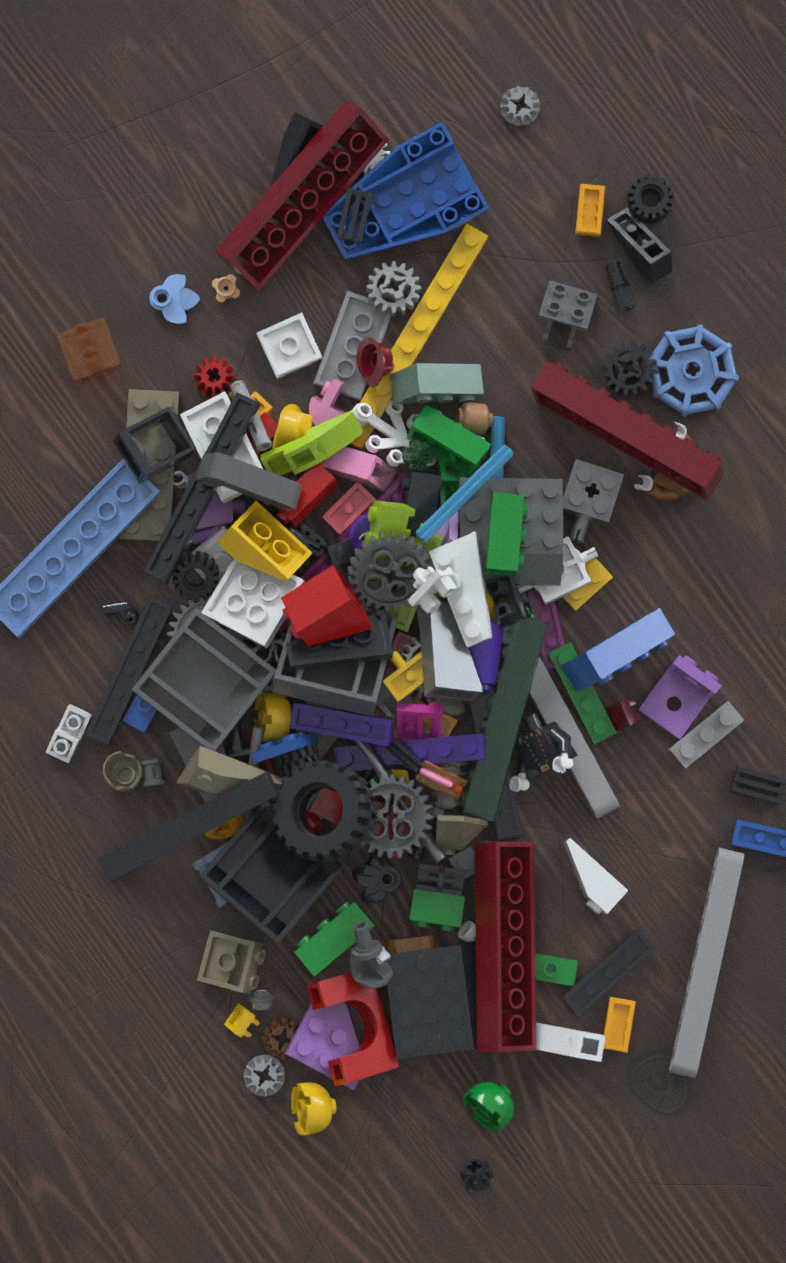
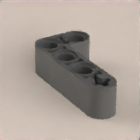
M221 453L203 455L196 481L210 487L224 486L289 511H296L303 487L300 483Z

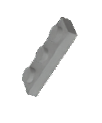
M727 701L668 750L682 767L686 769L741 724L744 719L731 703Z

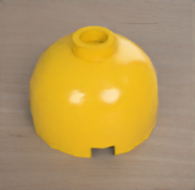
M261 692L255 702L254 711H258V720L254 719V726L263 727L261 742L268 743L285 737L290 733L293 709L285 696L273 692Z
M297 1083V1087H293L291 1096L292 1114L297 1113L298 1122H294L295 1129L301 1136L319 1133L330 1124L332 1114L336 1113V1102L334 1098L330 1097L329 1092L317 1083Z

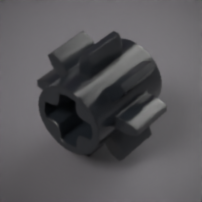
M475 1158L464 1164L465 1171L460 1172V1176L467 1190L472 1188L479 1192L490 1186L489 1179L494 1178V1175L487 1160L482 1162Z

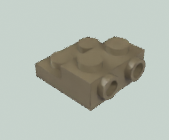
M210 930L197 980L233 991L251 994V991L256 989L259 982V976L256 975L258 964L261 965L265 959V950L262 949L264 944Z

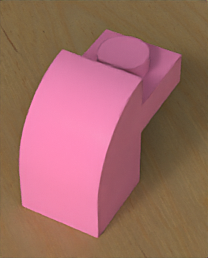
M332 379L331 383L327 381L321 391V395L324 396L323 399L317 396L311 398L309 414L312 416V422L315 426L346 413L334 406L345 385L344 382L338 379Z

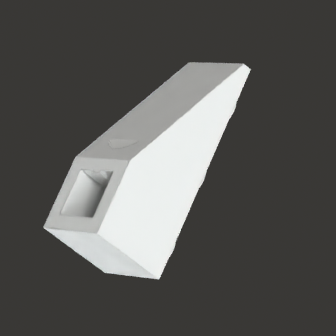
M536 1023V1050L601 1062L605 1035Z

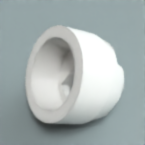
M470 920L463 923L459 928L458 937L466 943L476 942V924Z

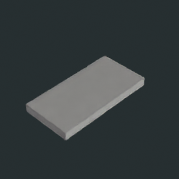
M347 291L313 385L323 388L327 381L331 383L332 379H338L345 383L340 395L361 401L367 382L357 368V349L360 342L367 337H371L379 343L383 342L392 317L391 311L387 310L383 315L381 307L373 308L375 301H368L367 297Z

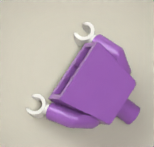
M176 471L174 475L176 477L183 476V480L180 483L174 482L173 484L177 488H185L186 490L194 473H189L186 476L182 471ZM216 491L186 549L190 548L192 543L195 545L203 543L222 526L227 527L228 524L233 522V514H243L245 511L244 499H232L223 503Z

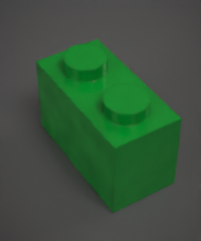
M414 889L409 920H414V926L429 928L430 923L440 924L439 930L455 932V927H461L465 897Z

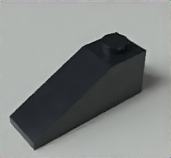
M628 208L607 219L608 225L636 268L651 283L672 272L671 251Z

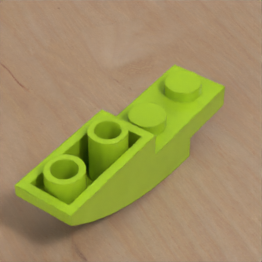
M351 410L307 429L306 435L261 454V462L267 471L279 476L291 471L296 475L317 465L346 447L363 433V429Z

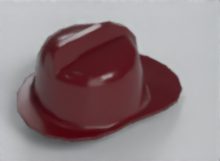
M371 337L364 338L360 342L356 353L357 368L367 384L374 388L380 383L382 377L394 369L392 351L388 346L377 342Z

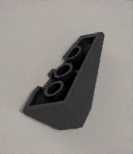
M294 112L283 136L271 186L323 125Z

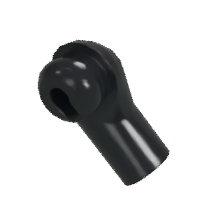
M127 601L103 604L105 616L118 614L128 625L135 624L139 618L138 611Z

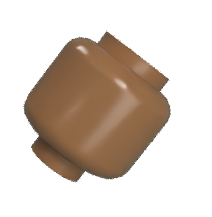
M464 402L460 408L456 409L454 422L460 423L475 435L482 436L488 428L492 427L493 414L489 413L486 404Z

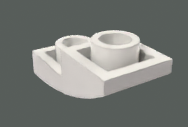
M69 704L59 727L52 736L46 753L69 763L93 715Z

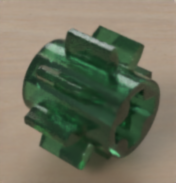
M409 441L410 447L403 448V462L409 466L410 471H426V464L433 463L434 453L432 448L427 445V441Z

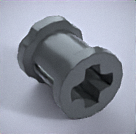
M163 759L140 761L145 777L143 787L166 784V781L162 778L161 770Z

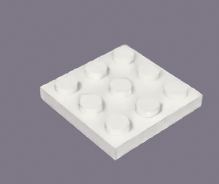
M233 559L201 613L216 623L267 649L286 618L282 611L285 606L281 597L304 584L305 581L292 575L285 582Z

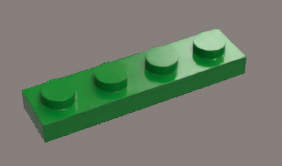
M570 642L548 653L592 744L594 745L616 734L593 685L577 692L561 666L578 657L572 643Z

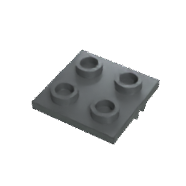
M549 280L538 316L539 319L547 321L541 343H547L553 321L572 326L566 350L570 351L576 330L587 332L597 294Z

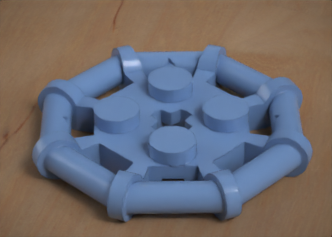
M700 324L697 327L672 332L667 330L664 332L663 338L650 358L656 359L658 364L653 366L658 371V374H652L651 376L655 381L654 384L651 383L654 399L661 400L681 413L683 417H686L688 414L713 409L719 410L734 384L739 381L732 356L731 343L723 341ZM695 337L694 344L680 346L678 343L679 340ZM701 340H705L717 349L714 352L706 350L700 344ZM671 346L674 353L668 362L660 360L667 348ZM721 355L726 372H721L718 368L716 358ZM689 364L699 368L695 376L686 373ZM658 368L666 369L668 383L663 386ZM717 378L724 380L715 395L710 388ZM673 388L677 393L683 394L685 396L683 403L668 394L667 391ZM705 394L708 399L690 404L691 396Z

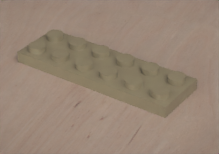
M129 389L126 428L167 407H170L172 412L179 416L180 393L175 391ZM162 424L133 438L151 467L176 455V446ZM175 466L148 479L161 494L119 536L120 540L159 542L172 517Z

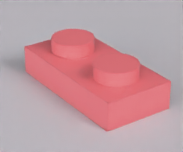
M357 481L322 516V519L341 535L376 499Z

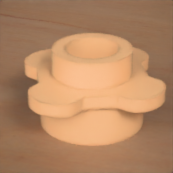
M229 274L227 277L213 280L212 286L216 289L217 301L224 302L228 298L236 299L239 297L240 290L236 288V277Z

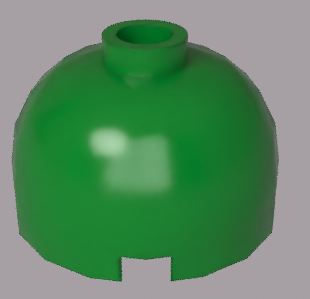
M493 1082L478 1083L462 1098L465 1108L467 1109L470 1106L476 1112L471 1116L493 1133L496 1129H498V1133H501L513 1117L514 1104L510 1097L511 1092L503 1084L497 1085Z

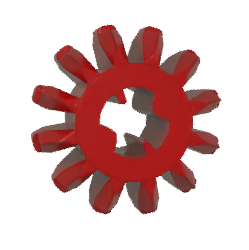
M212 356V363H209L207 358H203L205 366L203 367L198 364L195 366L196 370L200 372L193 374V379L199 381L195 384V388L197 390L203 388L202 395L204 397L210 391L213 398L217 396V392L223 393L225 391L224 388L230 390L231 383L229 381L236 380V375L230 374L234 368L232 365L226 366L227 360L225 358L221 359L219 363L217 356ZM218 373L219 380L216 382L214 379V382H211L209 375Z

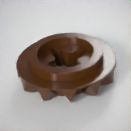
M278 1018L270 1022L262 1036V1043L266 1052L276 1059H290L291 1057L285 1055L290 1042L284 1043L281 1050H279V1041L272 1037V1035H281L284 1028H287L286 1037L292 1040L299 1025L288 1018Z

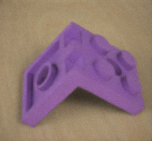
M679 655L670 664L638 709L639 712L678 740L682 738L709 698L715 695L722 686L717 683L719 679L707 670L703 673L696 668L698 664L686 655L683 658ZM676 697L679 699L681 707L678 711H670L667 708V700L669 698Z

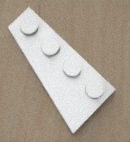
M476 531L429 551L436 570L444 571L450 567L454 572L450 578L455 584L456 589L447 599L465 645L468 648L492 638L489 609L485 596V580H483L481 567L482 559L478 545L479 537Z

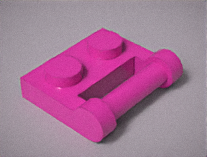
M437 701L429 705L397 703V739L399 741L444 737L441 731V716L444 713L442 703ZM424 718H431L430 733H424Z

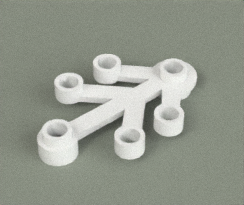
M392 400L386 406V412L391 417L394 428L372 414V408L366 403H359L352 409L361 426L369 423L389 437L381 439L377 435H372L365 443L368 451L376 453L381 449L404 447L410 451L402 453L397 449L392 450L386 457L387 463L390 466L397 467L400 464L414 462L420 468H429L436 463V456L406 439L408 435L400 414L403 411L402 404H393ZM413 414L407 420V427L409 429L413 423L412 420L415 421L419 414Z

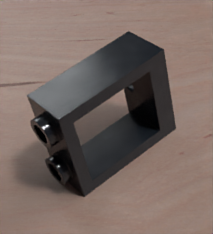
M170 407L118 432L113 440L139 484L189 459L196 450L190 435L186 434L182 428L179 416L173 413ZM162 424L180 453L151 467L133 438Z

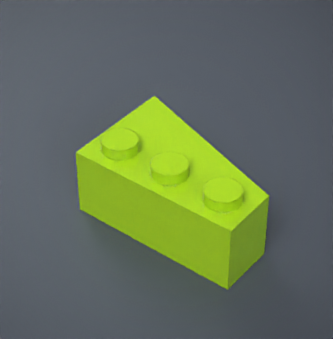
M374 500L373 506H370L368 511V521L371 524L370 532H366L365 542L368 544L372 543L371 535L377 540L380 539L381 532L385 534L386 538L390 537L392 531H394L396 538H399L403 532L405 537L409 539L411 531L406 529L409 516L414 517L416 509L403 503ZM382 554L379 555L376 559L382 560L385 559L388 555ZM372 577V578H370V580H378V579H379L378 577Z

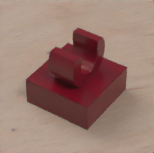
M625 699L606 708L616 732L637 723V719L641 717L640 713L634 715L631 706L636 704L635 701L629 702L628 699Z

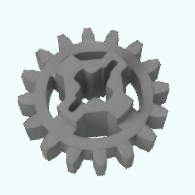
M395 261L392 262L391 267H388L386 263H382L381 271L378 268H374V276L369 275L368 282L370 284L366 287V292L370 293L368 301H375L373 308L381 307L383 315L387 310L391 311L392 317H395L396 311H400L402 315H405L406 307L412 310L414 308L413 302L419 301L418 293L421 292V286L417 285L419 283V276L412 277L414 269L411 268L406 271L405 263L400 267H396ZM383 278L384 284L379 285V288H377L379 281ZM410 289V294H409L408 297L404 300V298H403L404 295H403V294L407 293L408 290Z

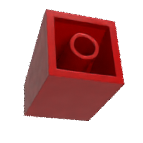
M334 565L281 597L285 606L282 609L283 614L293 624L290 627L293 635L297 640L302 638L308 646L372 628L364 608L358 600L357 594L352 592L351 586Z

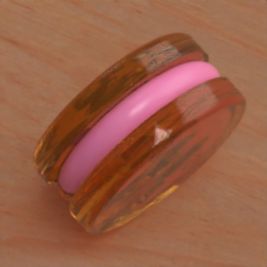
M423 761L422 767L424 768L420 769V774H417L415 780L458 800L461 795L459 792L462 791V786L465 787L467 780L428 761Z

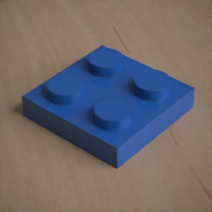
M302 731L259 745L260 751L252 753L251 756L253 762L258 763L318 743L319 739L316 733L307 735L306 731Z

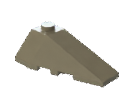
M199 746L178 778L177 783L199 792L222 795L266 771ZM270 773L276 788L282 789L284 786L281 782L283 778ZM276 796V797H274V798H272V799H270V800H268V801H275V802H277L278 796Z
M438 815L436 819L435 842L444 855H456V851H461L488 826V820H473L472 817Z

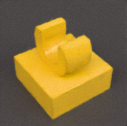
M238 1003L224 1025L239 1037H242V1035L251 1037L252 1034L247 1031V1028L251 1023L257 1026L260 1023L255 1019V1015Z

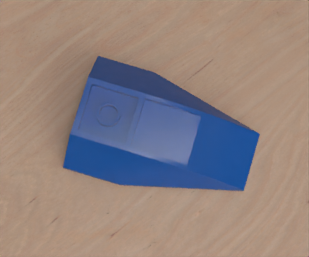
M442 121L398 145L352 187L353 190L373 193L362 243L337 238L346 194L322 218L344 259L347 260L446 234L490 209L479 188L476 187ZM353 196L344 233L347 235L356 196ZM366 198L361 200L353 236H358Z

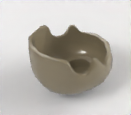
M117 751L109 755L103 763V776L106 783L112 789L128 792L136 788L142 779V766L134 755Z

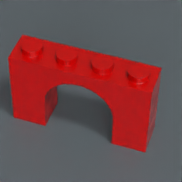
M264 412L260 418L273 445L278 423ZM247 430L246 434L262 465L261 454L272 450V446L265 451L257 450L250 431ZM320 463L309 468L296 481L303 486L296 511L284 510L263 502L268 508L271 506L278 510L276 515L286 525L290 522L296 528L338 486L335 477Z
M351 972L306 985L313 1010L345 1003L353 1006L360 1013L364 1021L365 1036L361 1046L351 1054L328 1061L335 1086L348 1084L399 1067L396 1050L393 1047L390 1036L391 1029L386 1022L383 1012L384 1005L379 997L377 988L371 989L359 985L352 978Z

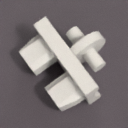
M428 567L426 570L417 568L413 573L416 580L413 586L418 590L408 599V602L411 606L420 605L426 613L435 612L441 603L434 594L438 591L442 597H448L456 589L455 584L450 578L454 572L450 567L444 571L434 570L432 567Z

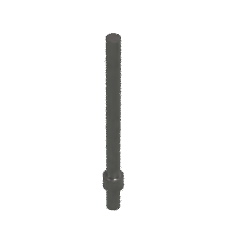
M354 740L379 779L383 775L389 781V773L367 742ZM406 798L400 800L399 808L402 811H406L411 807ZM425 830L424 833L429 839L420 838L419 842L423 847L426 846L438 863L445 856L434 841L436 838L430 830Z

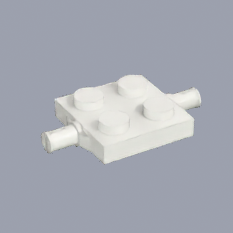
M568 536L563 539L561 585H516L517 589L521 594L534 587L539 592L544 604H549L591 583L585 570V562L598 557V554L594 547L580 554L574 548Z

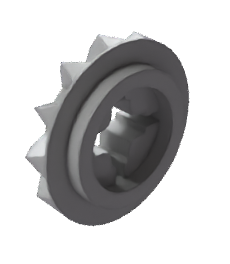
M516 86L510 90L508 89L501 99L500 110L506 121L516 126H524L536 119L540 110V102L537 94L528 87ZM524 97V105L527 108H522L516 114V105L513 103H518Z
M259 1055L248 1062L243 1078L247 1088L252 1093L267 1097L281 1089L285 1080V1071L281 1062L275 1057ZM269 1065L268 1075L275 1081L265 1080L259 1086L260 1076L254 1070L263 1072Z

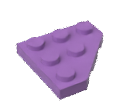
M310 1003L285 1055L333 1080L328 1061L351 1054L359 1048L347 1005L345 1003H338L313 1010ZM359 1080L344 1084L343 1086L354 1090Z

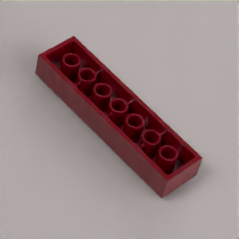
M344 101L218 247L215 253L246 284L260 291L389 139L361 107Z
M548 361L531 385L536 402L708 501L724 476L721 458L711 451L703 452L698 449V444L688 438L683 440L677 437V433L666 425H663V427L658 426L649 415L645 413L639 415L632 411L633 407L622 400L619 402L610 398L611 394L602 388L594 389L589 386L590 383L585 378L579 375L574 377L568 374V370L561 364L555 363L553 365Z
M475 842L477 1051L536 1050L534 842Z

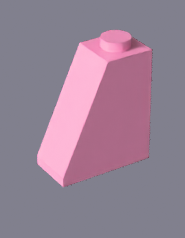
M344 447L331 457L320 462L329 473L355 483L358 481L361 485L380 492H384L391 485L396 473L395 469L378 456Z

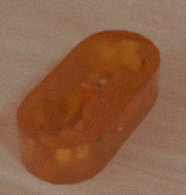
M434 935L386 941L389 954L436 948Z

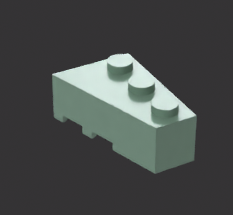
M416 363L390 375L393 404L448 403L459 400L460 403L474 402L475 397L484 394L481 364Z

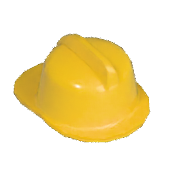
M295 404L285 406L280 414L272 450L305 436L306 430L313 427L312 416L302 413L301 409Z

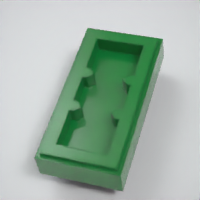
M535 953V980L574 986L578 961Z

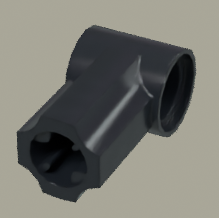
M241 718L224 739L225 756L248 764L250 746L249 741L247 742L243 718Z

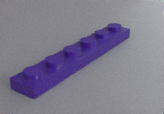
M482 733L400 741L424 762V766L486 760L485 740ZM369 744L383 766L403 764L383 745ZM357 745L333 748L334 763L350 768L355 772L374 771Z

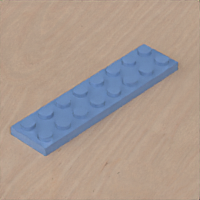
M123 458L0 584V620L18 638H21L158 498L161 492L149 480L139 484Z

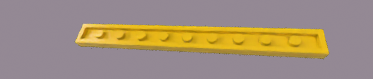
M469 224L465 225L391 349L394 369L382 377L376 387L371 388L369 386L360 403L368 404L372 408V414L380 419L386 410V406L393 399L390 375L413 365L488 239V235ZM369 423L361 426L363 433L350 443L360 450L363 449L366 441L375 429Z

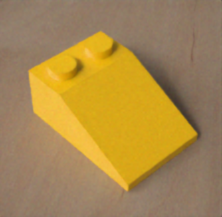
M257 501L246 510L217 542L236 561L285 582L312 554L303 543Z

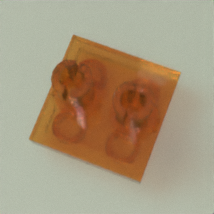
M104 317L85 324H78L74 328L57 334L74 382L121 366Z

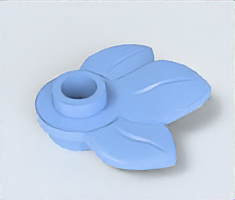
M181 274L167 277L163 285L155 287L149 296L153 308L162 311L165 319L175 324L186 323L185 311L193 308L200 301V297L194 291L184 287L186 277ZM160 295H165L167 297V300L163 303H160L158 301V297Z

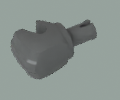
M357 922L352 926L357 943L352 947L349 965L351 976L356 983L363 987L371 989L383 987L393 976L392 968L387 963L391 959V955L381 945V942L372 939L368 922Z

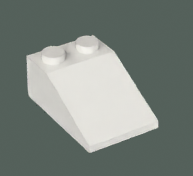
M571 838L567 839L564 842V846L584 897L589 900L586 905L596 914L601 912L608 914L628 890Z

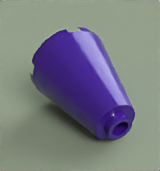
M490 620L492 638L469 647L483 692H489L490 687L495 686L504 633V627H502L501 623L498 625L496 620Z

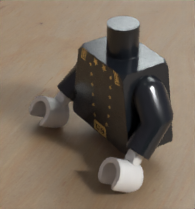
M536 713L522 719L528 734L517 739L519 762L516 774L518 776L512 777L509 781L510 790L515 792L525 791L529 788L530 784L525 779L526 777L530 779L551 768L556 772L565 773V768L570 769L573 766L572 758L578 756L571 745L570 735L562 730L555 721L542 726Z

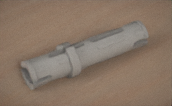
M240 380L231 384L230 390L234 396L236 393H240L251 398L245 382ZM257 412L248 430L252 435L257 450L265 451L272 446V441Z

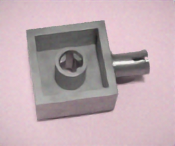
M578 459L575 460L563 496V513L575 517L569 535L570 540L574 541L577 531H579L577 542L584 543L590 522L607 527L624 474ZM590 488L595 489L594 493L598 495H594L593 498H589L587 491H589Z

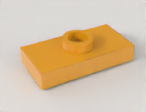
M580 184L575 235L600 237L605 186Z
M609 997L603 1034L605 1035L603 1049L628 1052L636 1001Z

